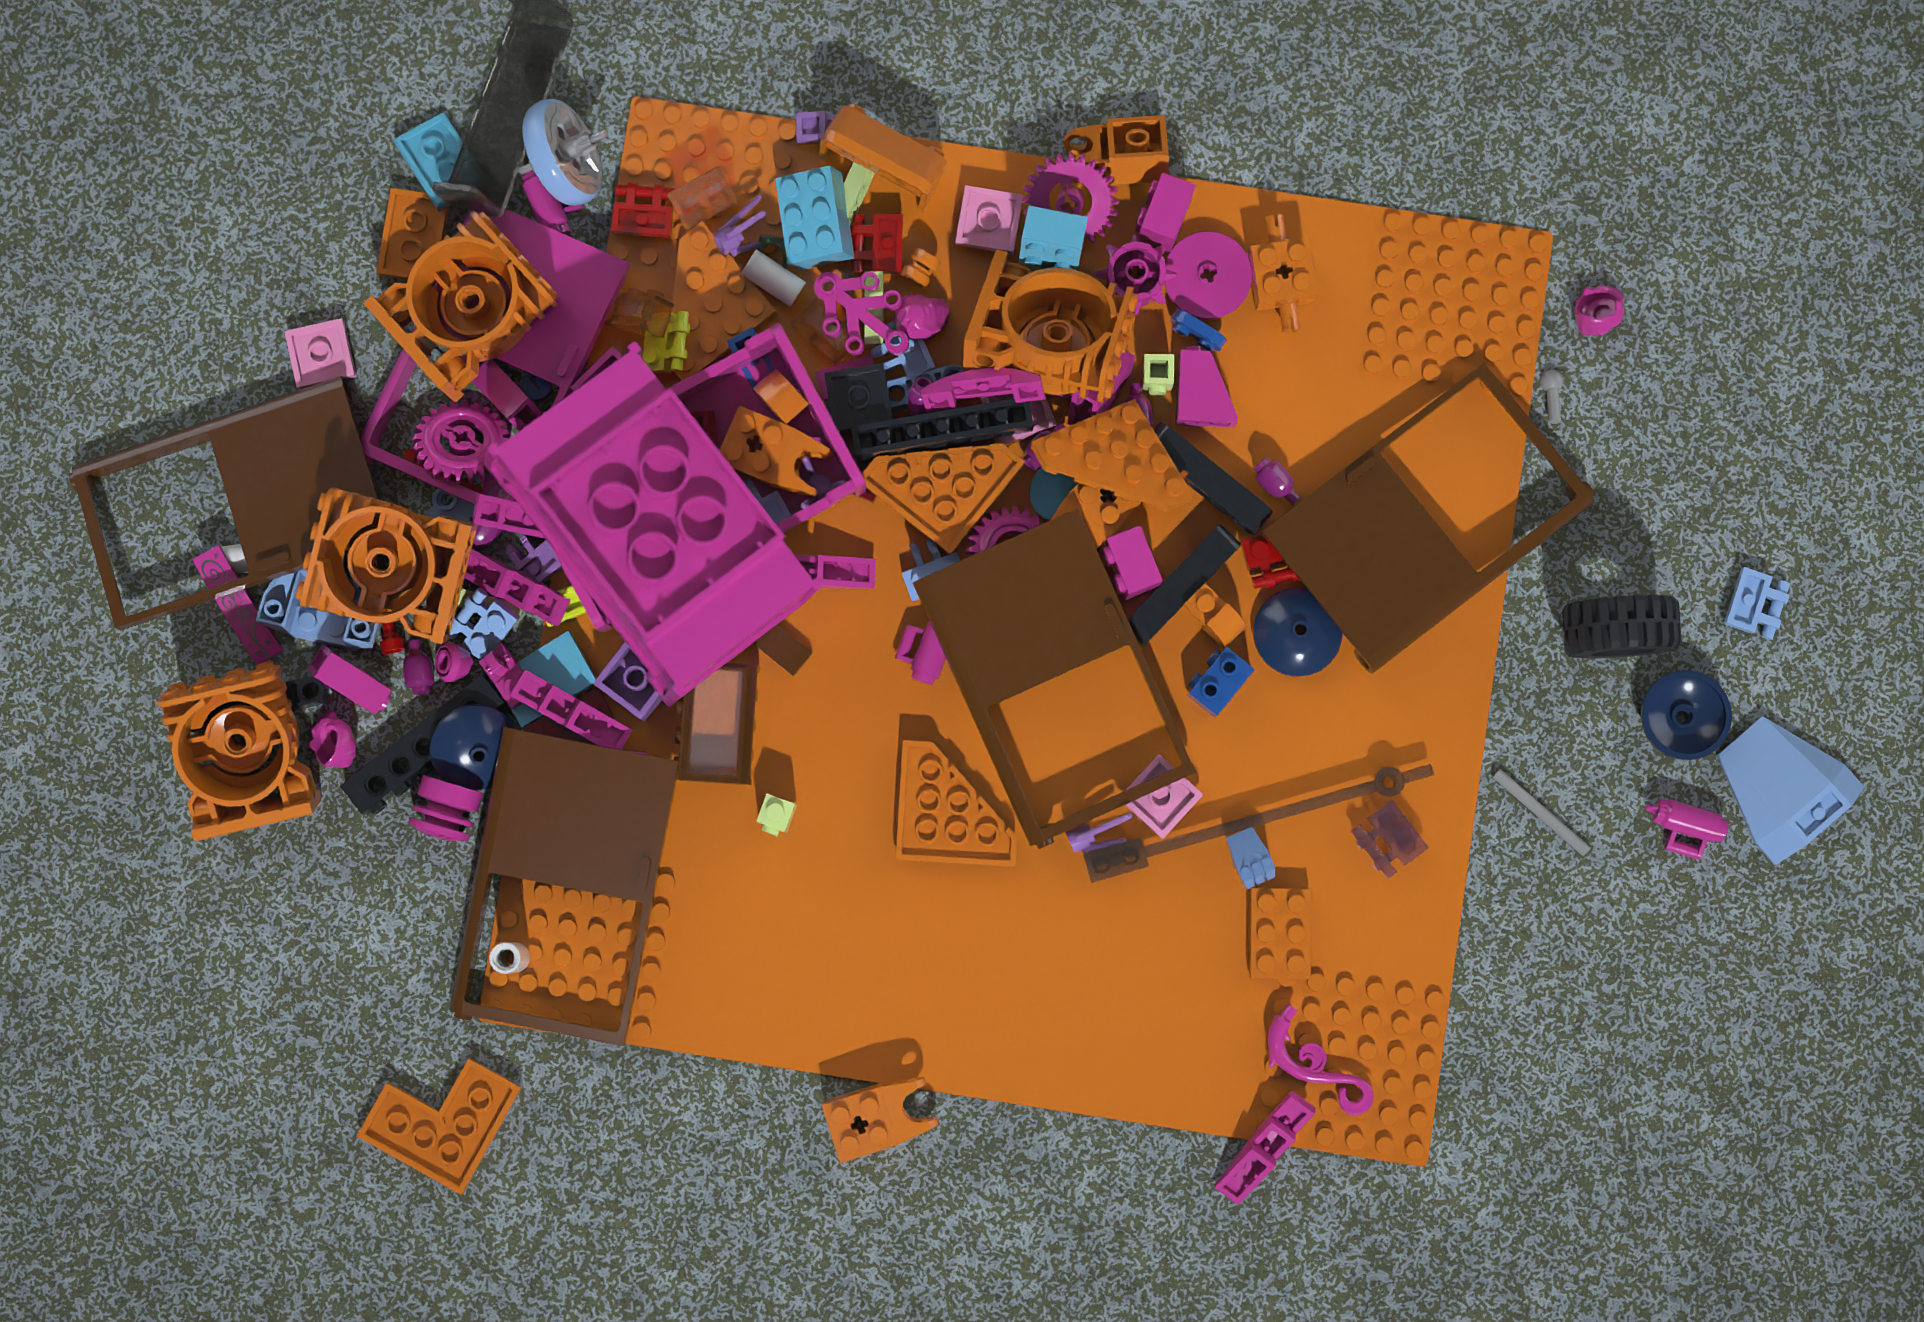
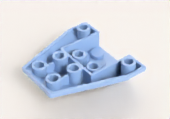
M347 554L344 556L345 570L349 580L356 588L354 602L358 603L361 588L350 575ZM376 556V558H375V563H376V566L378 567L377 556ZM303 569L273 579L265 590L256 618L257 623L291 637L341 648H373L380 623L361 621L347 616L342 617L336 615V613L322 612L316 608L300 606V599H296V591L299 582H304L307 570Z
M1761 716L1717 754L1754 843L1774 865L1810 843L1849 809L1865 788L1845 764L1764 716Z

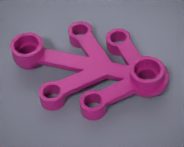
M825 272L817 277L814 283V291L818 298L824 301L826 320L823 323V331L827 336L837 337L842 331V326L837 320V301L846 308L848 339L846 340L845 348L851 355H860L864 350V343L860 337L859 320L885 340V346L891 354L902 355L909 349L910 341L903 331H892L868 311L878 308L898 309L902 304V298L897 291L889 290L881 296L853 299L845 291L864 288L866 291L872 292L879 287V279L875 273L866 272L861 277L841 279L833 272ZM869 277L875 278V283L872 286L865 285V280ZM827 282L834 284L833 289L830 291L824 290V284ZM890 296H897L898 300L895 304H888L887 300ZM830 323H836V331L828 332V325ZM896 336L901 337L902 341L898 346L891 344L892 338ZM853 341H858L860 343L859 349L855 351L850 350V344Z

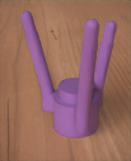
M760 195L750 201L725 225L716 229L717 233L713 234V238L717 247L724 255L731 253L735 257L742 252L780 241V237L776 236L740 245L744 241L741 232L766 215L765 211H761L739 226H734L762 199Z
M803 457L804 465L811 478L808 485L814 487L818 492L816 497L807 498L801 504V507L803 509L807 508L816 499L821 500L825 498L828 492L846 482L842 480L831 483L826 476L817 475L809 458Z
M1125 814L1090 829L1088 824L1083 826L1085 824L1083 823L1066 831L1074 853L1082 850L1083 854L1092 850L1127 843L1126 838L1090 844L1095 841L1093 835L1131 819L1132 814Z

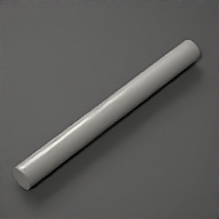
M1498 769L1492 776L1582 856L1591 849L1589 845L1502 769Z

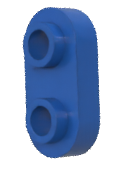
M1176 309L1170 319L1172 324H1174L1172 329L1184 337L1192 336L1198 340L1197 344L1204 347L1206 351H1211V353L1213 350L1220 351L1226 342V338L1221 333L1183 310Z

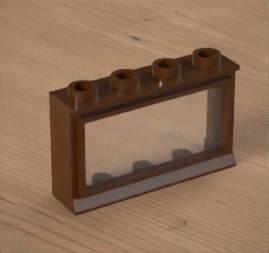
M726 663L678 700L677 714L682 715L681 727L677 726L675 732V744H680L679 756H674V760L680 761L677 780L752 786L750 775L751 761H753L754 749L752 747L753 733L756 728L757 676L760 673V666L758 664Z

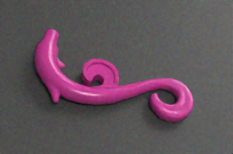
M1287 1004L1280 1015H1275L1269 1027V1067L1273 1068L1275 1063H1277L1289 1075L1311 1083L1355 1084L1362 1091L1361 1098L1355 1102L1350 1101L1346 1096L1347 1089L1343 1087L1338 1092L1339 1105L1345 1113L1350 1115H1361L1367 1112L1374 1100L1371 1085L1358 1076L1321 1071L1326 1064V1054L1318 1044L1309 1042L1303 1044L1299 1049L1298 1057L1300 1061L1303 1062L1306 1058L1311 1059L1309 1067L1299 1065L1287 1053L1285 1039L1290 1040L1288 1028L1291 1024L1289 1022L1297 1012L1294 1007Z

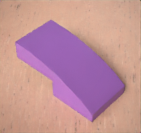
M825 111L796 113L797 143L820 145L826 129L836 114L827 115Z

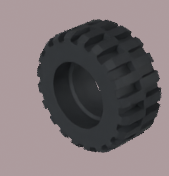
M1650 594L1601 597L1568 603L1562 610L1564 647L1569 657L1618 658L1660 654L1678 650L1682 643L1679 602L1674 596Z

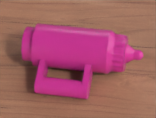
M530 171L522 177L524 181L522 186L537 222L562 234L569 235L570 227L567 214L579 211L584 206H567L563 208L562 203L546 190L536 173Z
M930 621L927 622L925 630L906 625L895 659L912 664L911 670L913 672L911 678L933 685L935 679H939L946 657ZM916 633L923 635L915 658H908Z
M1659 799L1655 805L1647 804L1645 806V810L1653 815L1652 821L1670 830L1664 847L1665 850L1700 860L1707 841L1711 843L1715 841L1722 842L1727 834L1729 820L1724 819L1721 814L1672 799ZM1677 832L1700 839L1698 847L1674 840Z

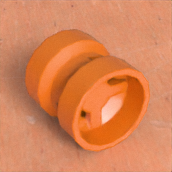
M915 248L911 255L912 260L910 264L904 266L901 275L912 284L926 289L930 282L929 276L938 269L940 261L930 253L920 248Z

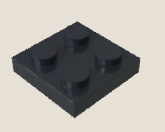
M883 363L824 373L832 421L838 432L850 431L851 426L893 419Z

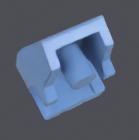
M1253 827L1226 837L1232 865L1246 889L1254 887L1255 884L1259 885L1265 882V879L1275 878V865L1267 848Z

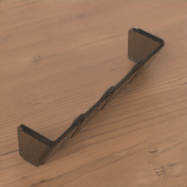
M509 0L515 7L448 183L434 182L432 186L436 194L446 203L478 213L483 211L486 215L495 218L503 215L517 179V170L522 165L526 155L522 133L524 116L532 105L547 98L556 74V66L561 61L572 32V15L558 0Z

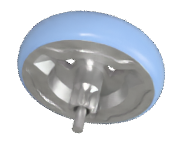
M544 99L532 105L527 110L522 125L523 141L529 158V164L519 168L520 174L523 175L533 170L546 190L563 204L579 206L588 203L597 196L602 186V165L596 142L608 136L606 130L592 134L579 115L569 105L560 100Z

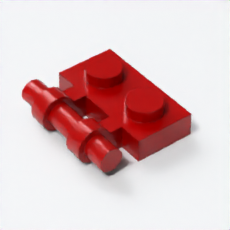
M628 182L627 185L616 184V196H626V203L614 202L611 227L613 234L671 238L674 209L672 206H662L663 199L675 200V188H664V185L654 184V187L638 186V183ZM637 197L651 198L652 205L636 204Z
M873 213V225H865L864 214H854L853 225L850 226L855 257L849 260L852 263V273L863 274L864 263L872 262V271H883V274H901L903 214ZM873 236V251H864V237Z
M1262 535L1240 541L1248 571L1260 568L1261 571L1260 576L1251 578L1254 589L1264 586L1268 589L1275 587L1278 582L1289 579L1292 581L1300 580L1287 563V568L1272 572L1270 564L1284 561V559L1269 540H1265Z

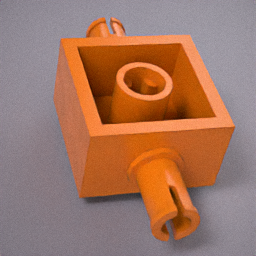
M1274 214L1265 217L1269 242L1251 245L1247 253L1251 266L1256 311L1279 308L1282 333L1288 334L1291 329L1292 333L1301 330L1297 305L1314 303L1318 297L1310 238L1286 239L1284 215L1276 214L1274 220ZM1279 270L1288 273L1286 279H1283L1281 274H1277Z

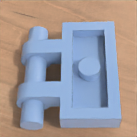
M1746 567L1741 568L1724 624L1749 633H1755L1757 624H1761L1764 626L1761 637L1773 640L1775 630H1779L1781 625L1779 618L1783 605H1787L1789 599L1787 592L1790 583L1779 580L1775 590L1769 588L1773 576ZM1766 598L1772 601L1768 615L1761 613Z
M477 588L473 595L467 596L463 602L465 606L459 614H455L449 637L450 639H455L459 632L465 634L467 638L461 646L479 660L500 645L521 617L499 599H496L491 606H488L483 602L488 594L482 588ZM474 613H478L482 617L476 626L468 621Z

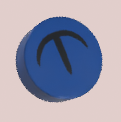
M529 373L523 378L522 390L532 401H543L552 392L553 386L550 382Z

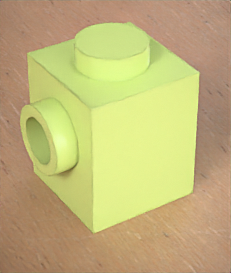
M1144 354L1142 360V390H1149L1151 395H1164L1166 391H1171L1174 385V354Z
M766 794L756 822L763 824L762 831L778 836L779 831L787 833L797 805Z

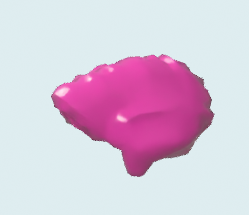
M1600 285L1594 289L1585 287L1581 297L1576 300L1575 324L1578 327V331L1583 336L1591 335L1596 337L1602 336L1612 330L1613 327L1618 326L1622 321L1625 311L1623 306L1625 301L1624 294L1617 288Z
M907 294L902 298L901 306L896 309L894 318L895 329L903 331L907 337L932 340L944 329L949 316V306L942 298L929 299L922 294Z
M334 711L322 714L312 727L313 738L308 742L307 748L315 752L316 759L325 767H350L356 756V741L351 727L340 720Z

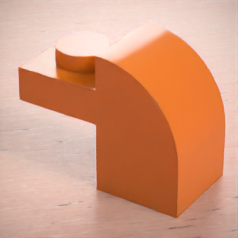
M776 369L753 388L765 406L769 407L784 424H787L808 405V402Z
M1206 583L1183 605L1204 625L1203 630L1223 650L1246 628V624L1239 614L1228 603L1226 604Z

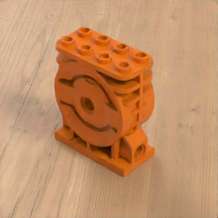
M475 211L471 212L470 216L473 219L466 226H463L460 222L456 226L460 230L451 238L446 235L443 238L444 240L427 249L414 264L407 283H394L377 299L371 295L363 303L433 383L455 403L464 396L461 390L478 376L479 362L497 358L508 352L520 341L526 331L528 332L532 329L529 324L537 317L542 320L545 317L542 312L550 305L554 308L559 305L555 301L559 295L483 211L480 214H477ZM463 262L469 269H487L500 275L510 288L512 295L510 305L506 290L494 276L480 270L463 272L456 264ZM436 282L444 289L442 295L434 288ZM440 296V308L445 322L458 334L477 339L470 341L460 340L452 336L445 329L439 316ZM474 298H479L478 305L475 308L468 309L469 302ZM413 320L417 329L413 333H409L405 326ZM439 347L445 353L438 360L434 361L431 358V352L434 348Z
M996 249L964 338L963 372L983 368L1023 370L1041 376L1045 394L1063 395L1080 391V398L1086 399L1089 390L1098 391L1097 402L1104 403L1105 398L1111 399L1115 381L1111 380L1114 379V376L1119 375L1122 358L1118 357H1121L1122 353L1125 354L1129 341L1127 334L1128 331L1133 330L1136 314L1131 312H1135L1138 294H1134V287L1128 286L1125 295L1119 296L1116 295V283L1110 282L1108 289H1106L1094 277L1069 268H1045L1033 272L1032 269L1024 265L1007 262L1008 252ZM1080 316L1084 318L1083 323L1079 320ZM1025 328V331H1024V334H1023V339H1022V338L1020 337V334H1021V332L1023 331V329ZM1090 334H1091V336H1092V338H1093V341H1094V343L1091 344V345H1090Z
M336 487L330 488L327 493H322L318 503V510L322 511L319 523H314L310 540H314L312 552H307L303 564V569L307 570L304 582H299L296 591V599H300V606L312 607L322 612L328 611L336 613L338 616H347L372 623H389L400 620L408 634L427 638L439 644L447 641L450 637L478 525L472 524L470 521H462L443 515L426 523L423 518L406 507L378 500L374 497L359 495V493L344 491ZM381 513L377 528L361 534L352 544L348 554L350 575L361 588L359 601L356 603L354 602L356 588L349 580L345 570V551L355 533L363 527L373 524L375 514ZM408 523L412 527L410 534L416 540L421 551V573L412 589L393 600L391 611H385L389 595L404 589L412 581L416 573L417 553L412 542L404 535ZM438 523L436 532L434 534L430 527ZM440 546L455 550L452 553L447 575L441 573L442 556ZM379 553L385 554L390 560V565L386 570L379 569L376 566L375 558ZM437 583H440L443 592L439 608L435 609L421 605L432 594ZM408 613L415 614L413 623L408 617Z
M273 661L260 663L255 666V670L245 672L244 668L230 670L226 672L227 676L215 679L214 675L198 678L196 680L197 683L187 686L185 682L174 683L167 686V690L160 693L161 696L156 700L157 706L159 708L162 707L164 713L161 718L162 723L167 725L169 730L167 739L169 742H172V757L175 768L185 785L194 792L187 803L194 825L191 829L194 842L313 814L322 799L319 787H315L311 769L296 760L300 740L298 723L291 709V700H288L286 696L287 685L286 682H282L280 675L282 673L281 665H274ZM241 701L258 708L247 705L227 707L219 711L211 719L205 732L190 735L191 730L202 728L209 713L224 703ZM232 735H242L246 740V745L236 744ZM283 743V747L278 749V752L274 760L266 768L257 773L249 775H236L224 771L227 770L229 772L246 773L253 771L262 766L267 761V759L273 751L274 745ZM213 760L214 762L213 764H200V762ZM278 786L281 796L266 799L265 797Z

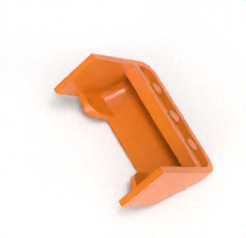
M855 104L843 105L820 141L819 158L824 161L829 150L842 155L921 197L917 210L923 213L945 171L947 161L943 157L944 152L930 145L927 148L865 115L864 109Z

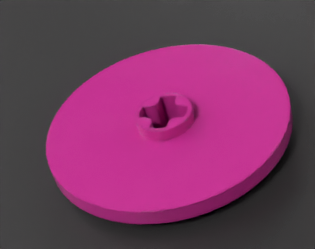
M1199 232L1187 236L1175 245L1165 263L1166 269L1177 273L1175 278L1164 281L1169 298L1177 308L1191 314L1195 318L1217 319L1232 313L1243 303L1251 287L1252 273L1250 260L1246 252L1236 241L1221 233ZM1204 269H1208L1209 273H1215L1212 282H1208L1206 278L1201 279L1200 276L1203 275Z

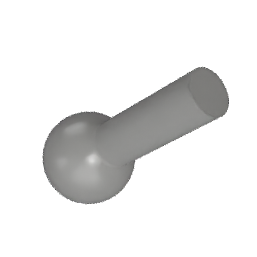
M1547 370L1540 377V385L1547 392L1549 423L1551 424L1561 422L1559 390L1562 388L1564 380L1562 374L1557 370Z

